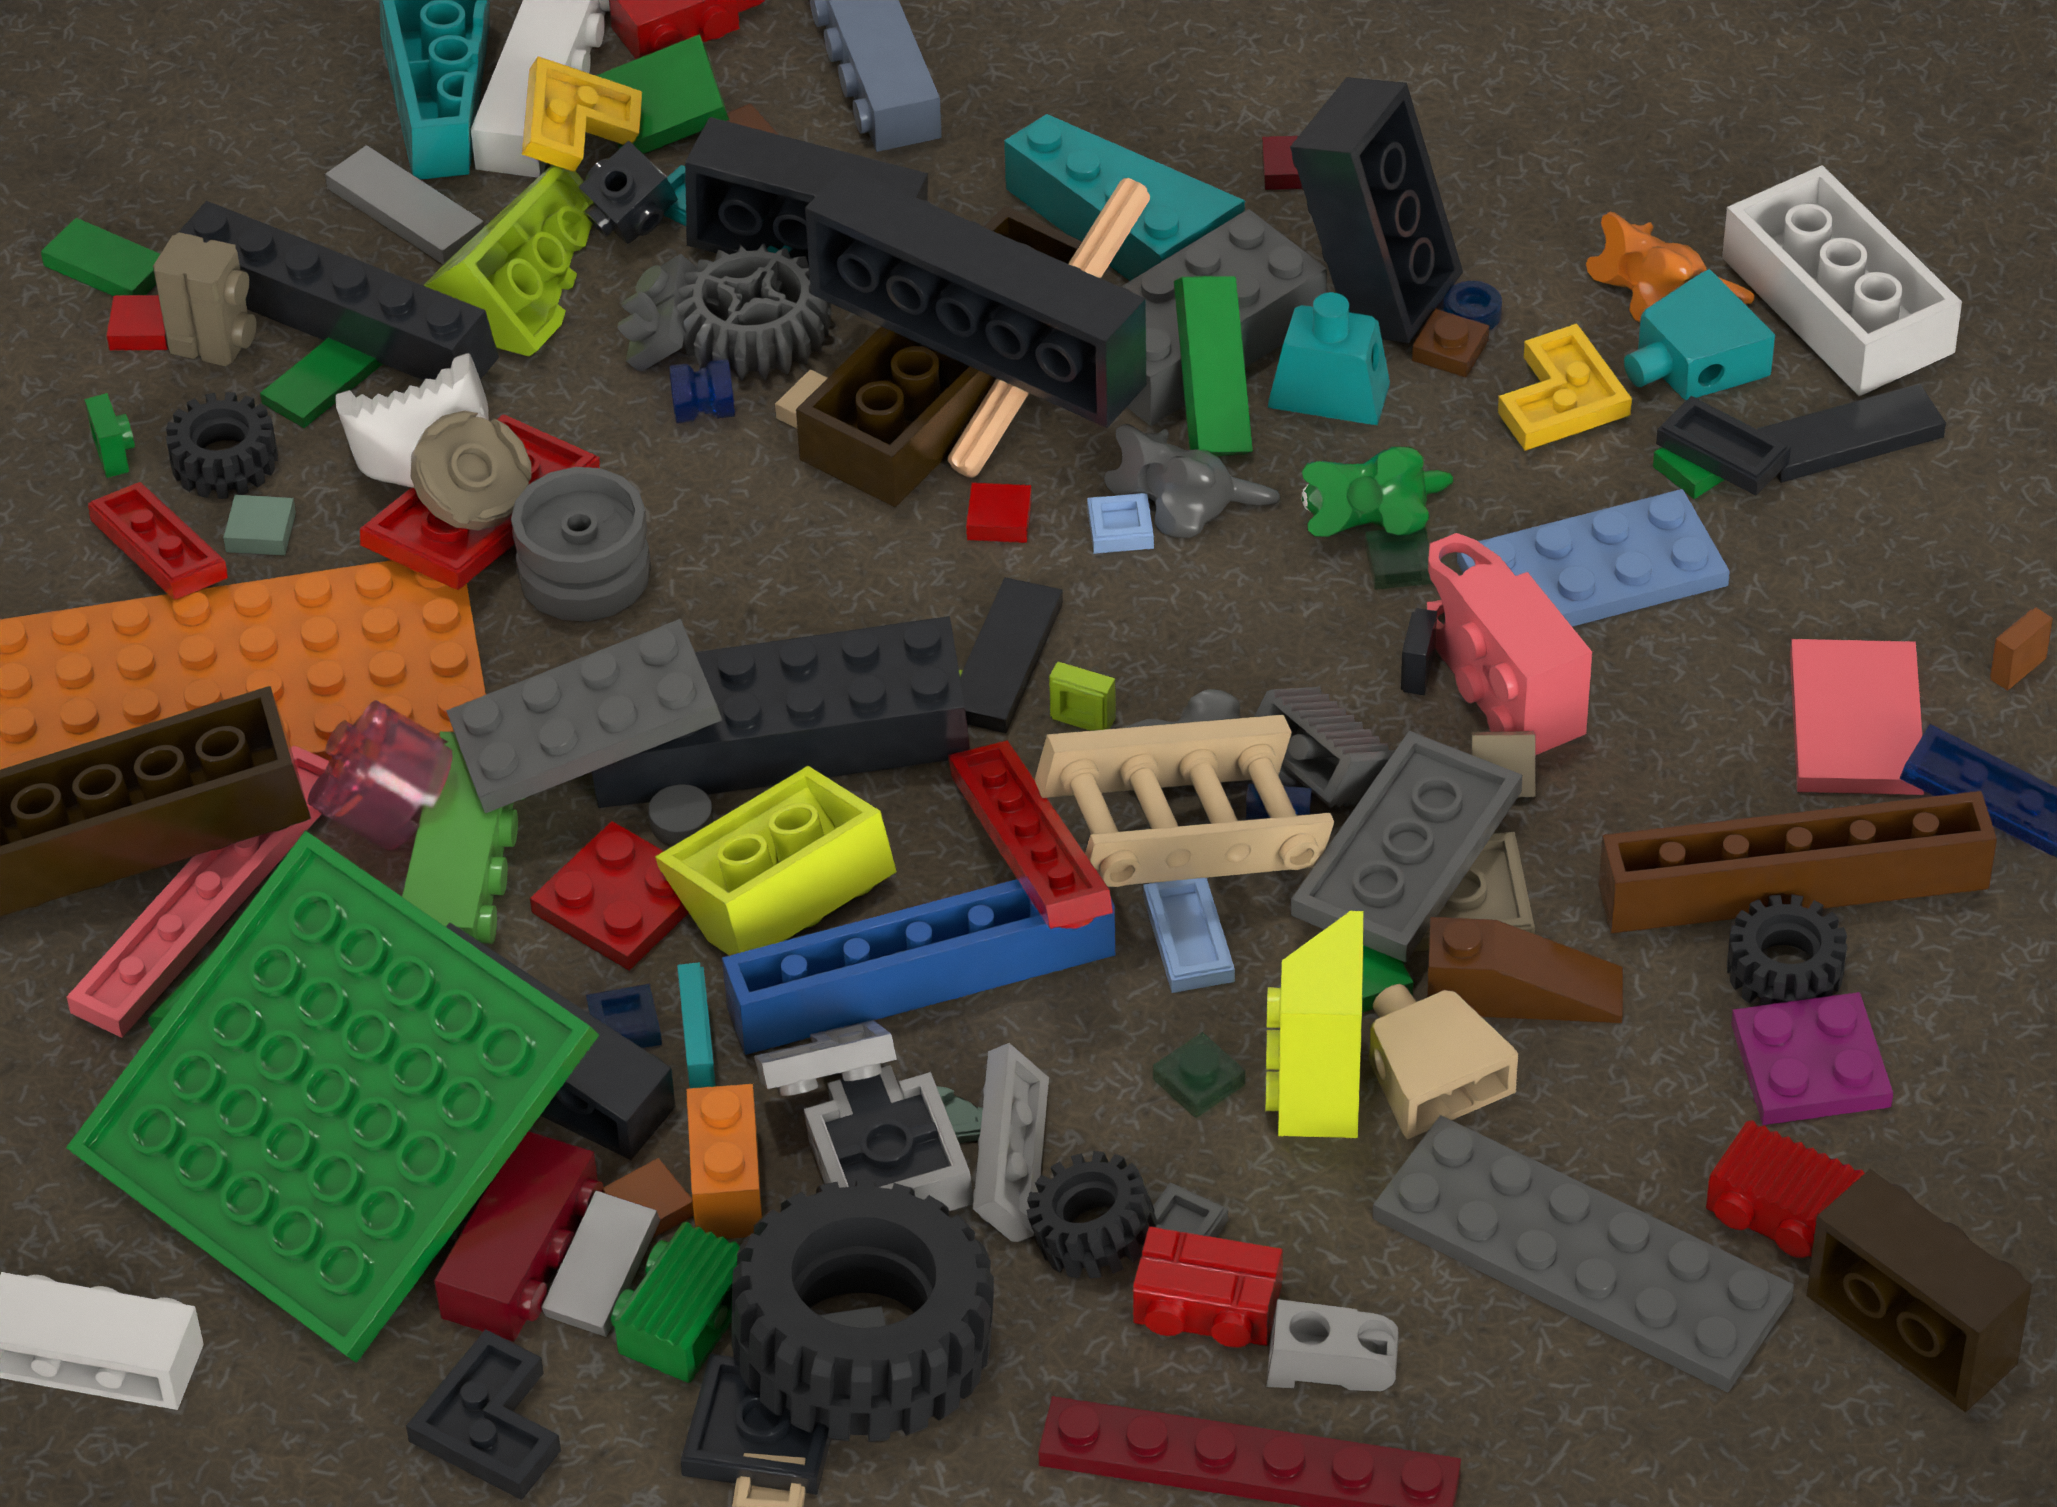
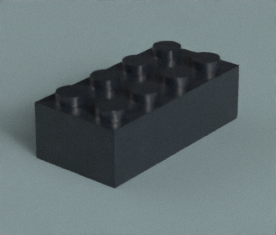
M1346 77L1290 146L1292 160L1300 177L1307 200L1308 211L1312 216L1322 247L1323 259L1327 263L1336 293L1343 295L1348 300L1349 313L1372 316L1379 322L1382 340L1409 343L1462 275L1463 269L1407 83Z
M710 117L685 161L687 246L713 253L721 250L730 255L737 253L740 244L746 251H757L763 244H765L766 248L771 245L779 250L786 245L792 248L789 252L792 259L806 256L809 266L805 207L845 167L871 178H876L891 187L926 201L928 197V173Z

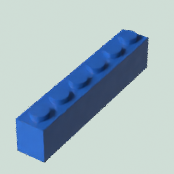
M1016 879L722 957L727 1009L744 1054L747 1055L810 1038V1034L881 1019L1115 956V905L1111 898L1113 913L1095 917L1091 923L1083 927L1073 929L1056 927L1049 929L1024 888Z

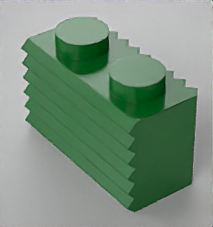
M689 1222L681 1224L670 1242L660 1240L648 1257L645 1269L646 1276L635 1291L631 1289L624 1290L613 1308L611 1324L615 1327L618 1353L684 1382L691 1383L695 1374L700 1370L702 1363H705L709 1353L713 1351L716 1343L720 1341L722 1334L726 1332L729 1324L732 1323L733 1269L737 1266V1253L740 1246L735 1241L729 1243L723 1236L717 1238L711 1231L705 1233L700 1226L694 1228Z

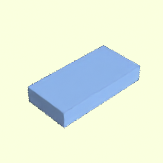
M1207 878L1144 884L1143 898L1171 992L1175 993L1235 982V968Z

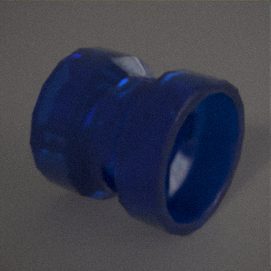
M728 359L710 361L705 368H699V371L696 372L688 364L669 366L676 423L693 422L699 416V412L711 414L717 419L735 417Z

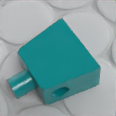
M1708 269L1645 309L1640 318L1638 350L1624 357V368L1628 378L1636 387H1643L1663 378L1684 400H1687L1690 396L1698 398L1771 375L1775 334Z
M1333 292L1323 293L1316 297L1313 307L1305 305L1296 307L1282 347L1268 401V408L1378 426L1390 386L1379 322L1372 316L1349 313L1348 300L1343 295Z

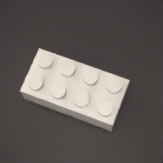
M1823 165L1727 207L1722 258L1858 396L1864 395L1955 353L1962 301Z

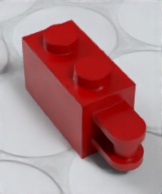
M609 0L611 28L634 58L638 59L699 34L703 42L719 39L727 33L740 29L739 12L758 6L765 0Z

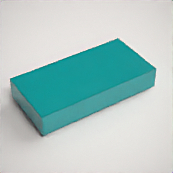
M700 962L679 964L677 967L689 1088L716 1087L704 967H700Z

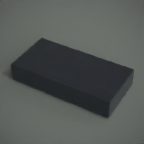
M1690 396L1657 429V445L1755 496L1790 462V446L1693 396Z

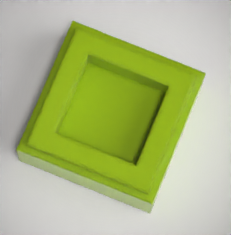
M1057 662L1049 676L1050 716H1052V719L1090 731L1110 729L1116 719L1115 678Z

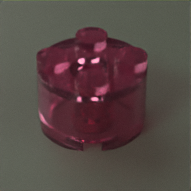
M375 700L368 705L354 724L343 720L333 730L325 748L326 753L332 757L325 772L312 786L307 799L308 804L319 810L321 814L386 850H393L406 842L420 826L410 819L421 803L432 809L440 796L451 768L452 749L444 745L448 741L441 738L438 734L392 707Z

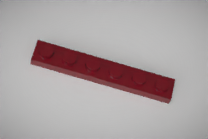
M1055 1396L1051 1397L1038 1451L1039 1466L1303 1507H1454L1461 1473V1458Z

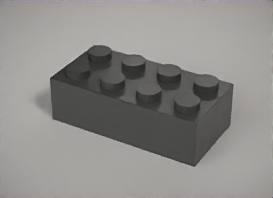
M1250 209L1121 286L1146 298L1147 385L1127 408L1150 426L1185 406L1174 291L1175 280L1180 277L1236 276L1245 367L1284 344L1296 307L1301 305L1313 307L1315 298L1323 293H1327V268Z

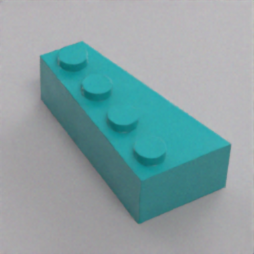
M379 0L380 36L412 175L418 179L468 175L470 173L473 152L471 127L479 108L490 29V0Z
M1048 114L1004 140L1006 189L1064 233L1080 241L1084 240L1122 179L1130 178L1147 188L1150 200L1109 264L1111 268L1129 281L1245 211V200Z

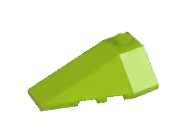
M551 165L443 264L423 286L486 310L496 348L528 357L537 352L562 325L566 310L558 305L562 289L569 290L574 285L577 273L569 267L574 251H578L586 246L592 223L583 213L589 207L579 189V186L584 182L576 171L573 172Z

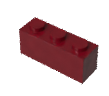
M529 1131L491 1181L435 1278L441 1319L482 1332L486 1329L504 1339L515 1342L526 1320L533 1322L539 1317L542 1311L541 1307L547 1295L546 1284L554 1270H559L595 1191L603 1193V1183L598 1181L594 1151Z

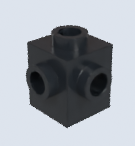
M630 141L625 143L609 159L606 158L597 162L587 173L585 181L579 186L589 205L583 211L588 220L604 236L607 237L614 231L627 244L634 241L639 235L644 236L652 232L661 222L664 212L678 200L667 177Z

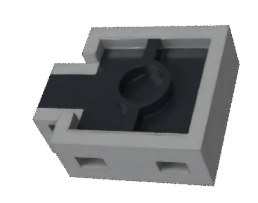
M889 1065L882 1067V1073L873 1077L854 1081H844L841 1079L828 1083L830 1102L804 1109L809 1143L825 1184L838 1181L839 1188L855 1186L856 1180H875L876 1187L892 1189L894 1183L911 1187L915 1191V1197L925 1200L930 1195L949 1207V1211L974 1204L970 1170L931 1072L899 1081L898 1085L892 1067Z

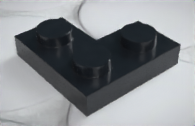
M485 1329L406 1425L408 1441L522 1500L561 1452L558 1434L513 1412L544 1374L542 1357Z

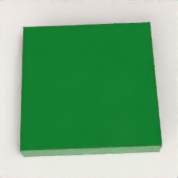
M700 34L596 75L642 91L639 134L632 143L642 154L702 131L710 117L724 121L730 120ZM617 143L618 148L620 149L623 146V144Z

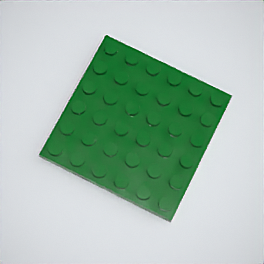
M305 830L67 1145L66 1149L357 1363L599 1037V1034L584 1021Z

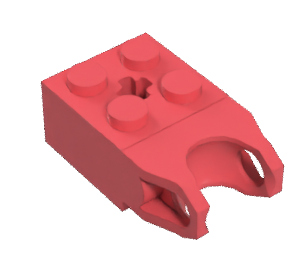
M1455 533L1430 543L1428 571L1430 579L1441 597V600L1427 602V610L1437 611L1435 648L1455 674L1458 690L1465 701L1477 703L1487 716L1491 732L1534 731L1535 755L1585 735L1587 730L1592 651L1528 572L1515 576L1500 556L1477 540ZM1449 553H1464L1474 560L1475 566L1470 567L1463 575L1459 576L1455 571L1441 563L1440 559ZM1445 612V624L1443 625L1438 620V617Z

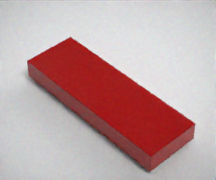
M141 482L88 503L91 521L174 600L228 578L225 560Z

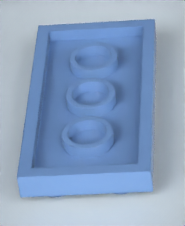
M1683 489L1478 541L1500 556L1515 576L1528 572L1571 626L1726 587L1729 584L1730 571ZM1457 553V563L1463 573L1470 567L1475 566V562L1470 556L1464 553Z

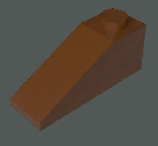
M1430 917L1427 997L1444 990L1453 991L1481 1017L1622 1023V966L1498 920Z

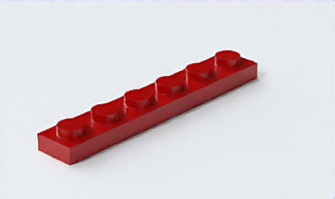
M1008 740L948 755L953 781L1049 929L1056 927L1065 929L1079 928L1091 923L1095 917L1113 913L1109 888L1049 800L1042 798L1034 778Z

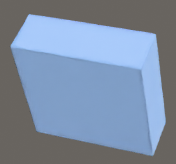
M1147 494L1087 498L1094 554L1154 549V535Z

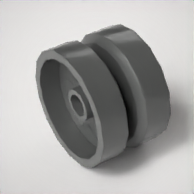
M567 468L550 472L532 482L516 499L511 517L513 540L517 550L518 579L524 597L540 612L561 620L587 622L613 616L634 604L647 588L651 561L649 545L646 540L647 522L645 507L639 491L623 476L602 468Z

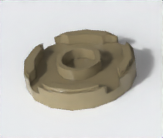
M460 411L441 416L425 429L411 454L410 477L418 498L437 518L454 527L482 530L498 526L512 516L516 499L528 486V481L531 479V462L523 442L506 424L495 418L489 421L483 417H476L478 414L476 412Z

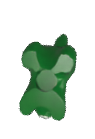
M1410 446L1391 447L1383 450L1363 464H1344L1327 461L1306 463L1301 472L1303 479L1309 484L1303 489L1301 500L1305 509L1315 515L1308 521L1307 530L1314 537H1329L1358 525L1372 523L1385 528L1386 532L1398 536L1419 532L1429 520L1428 509L1425 507L1427 502L1426 495L1438 493L1453 483V476L1446 471H1424L1422 468L1424 457L1419 451Z

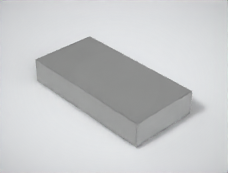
M595 1191L541 1307L545 1316L607 1337L612 1327L611 1316L615 1303L621 1293L630 1288L659 1225L660 1218L657 1210Z

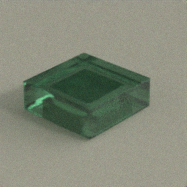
M1426 526L1419 532L1405 536L1386 532V530L1366 532L1365 548L1374 590L1433 584L1428 571L1430 544Z

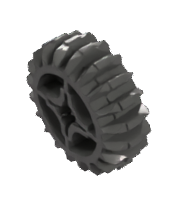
M740 244L737 253L729 255L718 250L714 262L699 260L696 272L684 274L687 285L677 289L684 301L676 306L680 314L686 318L683 321L682 327L684 330L682 345L685 347L686 355H695L700 368L713 365L719 377L731 369H735L741 381L744 380L749 371H759L766 381L770 369L777 367L788 375L792 360L806 365L808 364L811 351H822V342L825 336L829 335V327L831 326V303L811 295L810 273L806 256L792 259L787 247L776 253L768 252L765 244L757 251H746Z

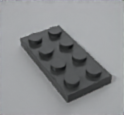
M681 619L446 710L485 813L722 721L717 704Z
M1409 731L1291 898V916L1326 929L1349 911H1364L1363 945L1407 962L1430 928V917H1437L1522 792L1523 775Z

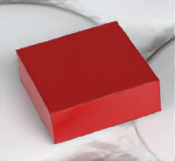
M158 295L113 296L107 330L109 350H167L168 344Z
M972 483L966 524L967 540L1027 543L1032 503L1031 485Z

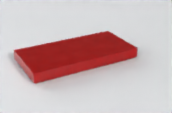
M503 414L496 419L506 424L524 444L531 462V479L528 481V485L554 471L572 467L600 468V457L507 415ZM411 487L360 528V546L453 589L459 590L514 545L511 525L512 516L498 526L482 530L457 528L434 516L418 498L415 488Z

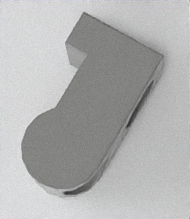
M1278 1299L1270 1337L1266 1387L1294 1388L1295 1381L1342 1385L1348 1390L1384 1391L1392 1386L1396 1380L1398 1327L1385 1316L1357 1311L1358 1309Z

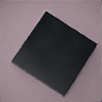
M710 1354L681 1457V1474L686 1477L736 1483L737 1478L744 1476L750 1477L751 1486L790 1491L791 1483H796L805 1487V1493L817 1495L831 1439L828 1437L829 1428L824 1424L816 1423L813 1433L800 1429L791 1424L790 1410L787 1408L783 1410V1415L779 1417L760 1402V1392L754 1393L747 1387L740 1375V1363L734 1357ZM744 1453L801 1457L806 1458L805 1465L745 1457L743 1455Z

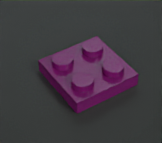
M1860 992L1734 1009L1732 1011L1731 1026L1762 1125L1891 1107L1893 1090Z

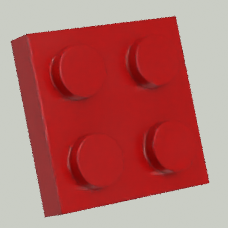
M613 821L601 830L530 898L531 912L627 970L632 969L689 913L658 868L655 856L664 851Z

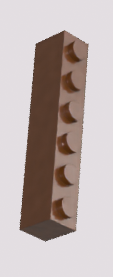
M1982 791L1602 835L1598 886L1611 933L1736 919L1741 910L1749 913L1750 903L1759 899L1766 908L1768 907L1769 896L1779 894L1781 895L1782 904H1791L1792 895L1803 896L1802 907L1809 908L1815 900L1823 904L1824 909L1986 890L1990 886L1997 837Z

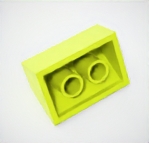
M809 766L655 856L658 868L708 942L729 956L785 941L804 928L817 924L824 916L855 897L868 893L875 885L897 872L881 811Z
M1349 911L1283 959L1281 988L1268 987L1267 1028H1280V1030H1267L1266 1070H1279V1072H1266V1111H1279L1278 1136L1358 1138L1364 911Z

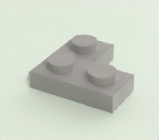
M874 1020L810 1034L812 1043L754 1056L759 1081L767 1089L777 1087L779 1096L795 1095L818 1088L816 1078L836 1073H842L844 1081L873 1077L882 1073L880 1063L897 1060L891 1033Z

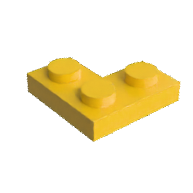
M537 56L529 69L522 155L575 172L584 157L585 132L623 145L628 141L633 143L639 134L642 91Z
M1578 324L1524 341V359L1541 382L1500 395L1498 398V414L1524 451L1630 416L1632 405L1631 396Z

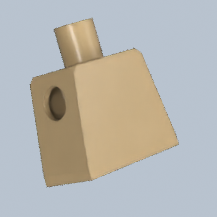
M1396 984L1386 988L1376 997L1373 1009L1380 1018L1376 1019L1370 1026L1369 1060L1399 1127L1407 1139L1428 1131L1440 1115L1454 1120L1516 1093L1517 1051L1457 993L1444 990L1416 1002L1404 985Z

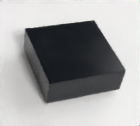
M1416 608L1415 612L1411 614L1402 650L1401 690L1403 692L1425 695L1435 654L1437 611Z

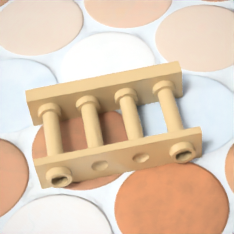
M1284 715L1047 734L1035 777V782L1042 798L1075 796L1091 833L1085 854L1107 887L1313 868L1326 850L1334 825V820L1330 813L1297 816L1278 775L1292 733ZM1252 780L1270 818L1238 821L1220 782ZM1194 785L1211 824L1178 827L1161 788ZM1134 790L1151 829L1118 832L1102 793Z

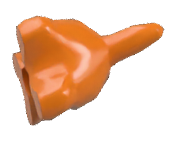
M1609 212L1602 216L1601 225L1606 239L1605 249L1602 254L1589 257L1586 262L1587 272L1594 280L1626 287L1633 292L1629 311L1638 322H1640L1641 315L1645 309L1707 270L1700 255L1691 247L1679 243H1665L1659 238L1651 236L1654 228L1651 222L1645 225L1630 224L1615 212ZM1718 277L1744 304H1751L1754 301L1755 297L1752 291Z

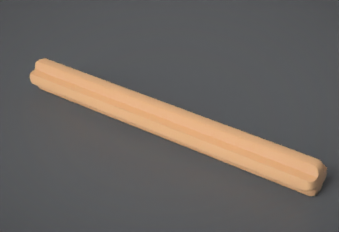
M1124 178L1119 182L1070 260L1069 265L1076 266L1082 271L1098 278L1102 277L1150 200L1147 188L1143 184L1130 178ZM996 379L948 455V462L951 468L966 477H976L1029 393Z

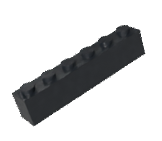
M205 201L179 231L180 233L202 237L205 243L215 240L236 246L240 271L247 272L249 276V289L245 299L247 310L324 341L327 338H331L376 358L379 363L421 380H436L441 369L451 368L455 357L467 353L471 355L481 380L499 358L486 310L209 201Z

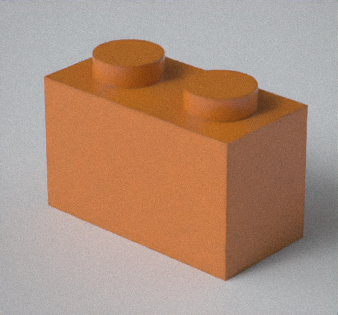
M753 1084L686 1089L695 1228L700 1226L705 1233L711 1231L717 1238L722 1236L725 1239L748 1237L750 1234H754V1225L762 1218Z

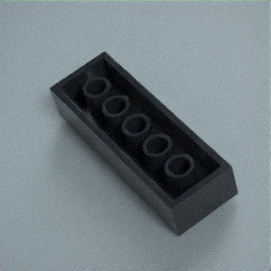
M845 167L805 207L811 295L1106 428L1114 422L1147 385L1146 298L848 167Z
M950 616L695 652L717 704L722 721L592 771L598 808L649 803L662 789L680 784L695 786L703 790L707 795L772 786L807 766L828 778L947 761L948 755L970 750L965 704Z

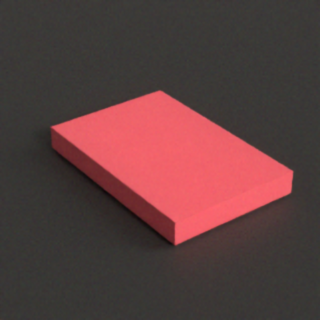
M1791 639L1790 665L1797 792L1924 795L1926 777L1916 642Z

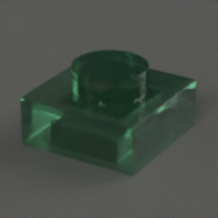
M1203 1032L1153 1065V1080L1195 1118L1245 1085L1246 1071Z

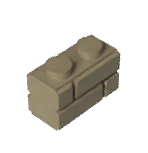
M180 232L172 235L153 265L170 354L192 359L201 356L202 361L227 366L233 363L241 348L246 349L251 345L256 332V318L253 314L247 312L245 300L249 289L248 273L240 271L235 245L215 240L205 243L202 237Z

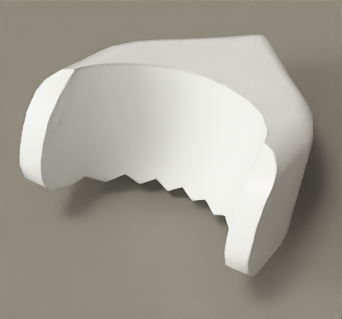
M469 353L455 357L451 368L441 369L436 380L425 379L420 388L409 386L405 393L394 390L389 397L377 394L373 399L363 394L355 397L350 390L336 394V409L360 471L375 480L414 488L410 477L411 454L427 427L441 416L460 411L478 413L476 417H483L489 420L486 396L475 364Z

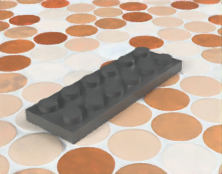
M1442 1115L1438 1117L1373 1204L1372 1219L1727 1393L1793 1298L1794 1284Z

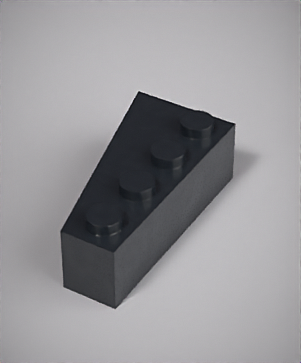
M449 922L446 926L448 929L584 1021L599 1034V1037L540 1116L632 1160L676 1107L671 1067Z

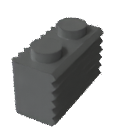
M1320 687L1269 690L1266 692L1254 716L1284 715L1292 733L1281 767L1330 808L1335 805L1338 808L1342 805L1347 807L1350 804L1356 806L1395 752V750L1388 749V743H1380L1379 736H1372L1371 729H1363L1362 722H1355L1354 715H1347L1345 708H1338L1337 701H1330L1329 694H1321Z

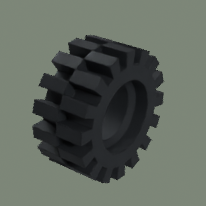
M226 392L225 399L218 401L216 393L205 394L206 403L202 405L199 404L196 398L186 402L188 413L178 408L173 414L174 422H168L166 427V442L173 476L176 481L181 480L182 488L191 492L197 487L198 496L205 498L209 497L211 490H216L218 499H226L230 489L236 488L238 495H244L249 493L247 483L251 482L257 488L264 484V474L271 476L275 470L274 461H278L271 415L268 416L267 408L262 403L255 406L254 398L247 395L238 402L235 392ZM221 440L240 442L236 446L225 450L213 451L203 449L207 445Z
M1780 894L1769 896L1768 907L1766 908L1758 899L1749 904V913L1741 910L1736 916L1735 925L1731 926L1727 957V973H1731L1730 983L1734 990L1743 987L1741 998L1749 1004L1757 997H1760V1006L1833 996V990L1838 992L1842 985L1848 945L1846 944L1847 934L1845 928H1838L1839 918L1833 911L1822 917L1823 904L1814 900L1809 908L1802 907L1803 896L1792 895L1791 904H1782ZM1789 945L1807 952L1811 959L1801 963L1786 964L1770 959L1763 951L1772 946Z
M1093 1151L1092 1162H1085L1082 1153L1071 1156L1073 1166L1065 1169L1059 1161L1050 1167L1054 1178L1049 1179L1041 1175L1037 1179L1035 1185L1038 1192H1029L1027 1199L1030 1209L1026 1210L1028 1220L1045 1261L1049 1260L1051 1267L1057 1272H1060L1065 1267L1069 1277L1079 1278L1082 1269L1086 1268L1089 1278L1092 1279L1101 1277V1267L1110 1265L1114 1274L1124 1269L1120 1261L1123 1257H1128L1134 1263L1142 1256L1138 1244L1144 1245L1149 1226L1157 1227L1154 1207L1138 1168L1133 1163L1127 1166L1123 1156L1114 1154L1108 1162L1105 1152ZM1097 1207H1111L1108 1212L1095 1220L1085 1223H1072L1076 1217L1085 1211Z

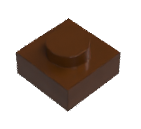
M1435 309L1412 346V361L1467 377L1489 341V325Z

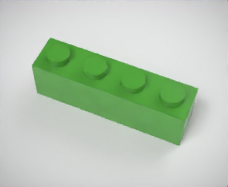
M440 731L402 897L445 927L451 922L482 944H493L497 930V908L492 905L494 895H504L506 890L508 864L507 858L502 856L504 847L515 846L518 832L517 810L513 809L514 802L485 813L454 732Z

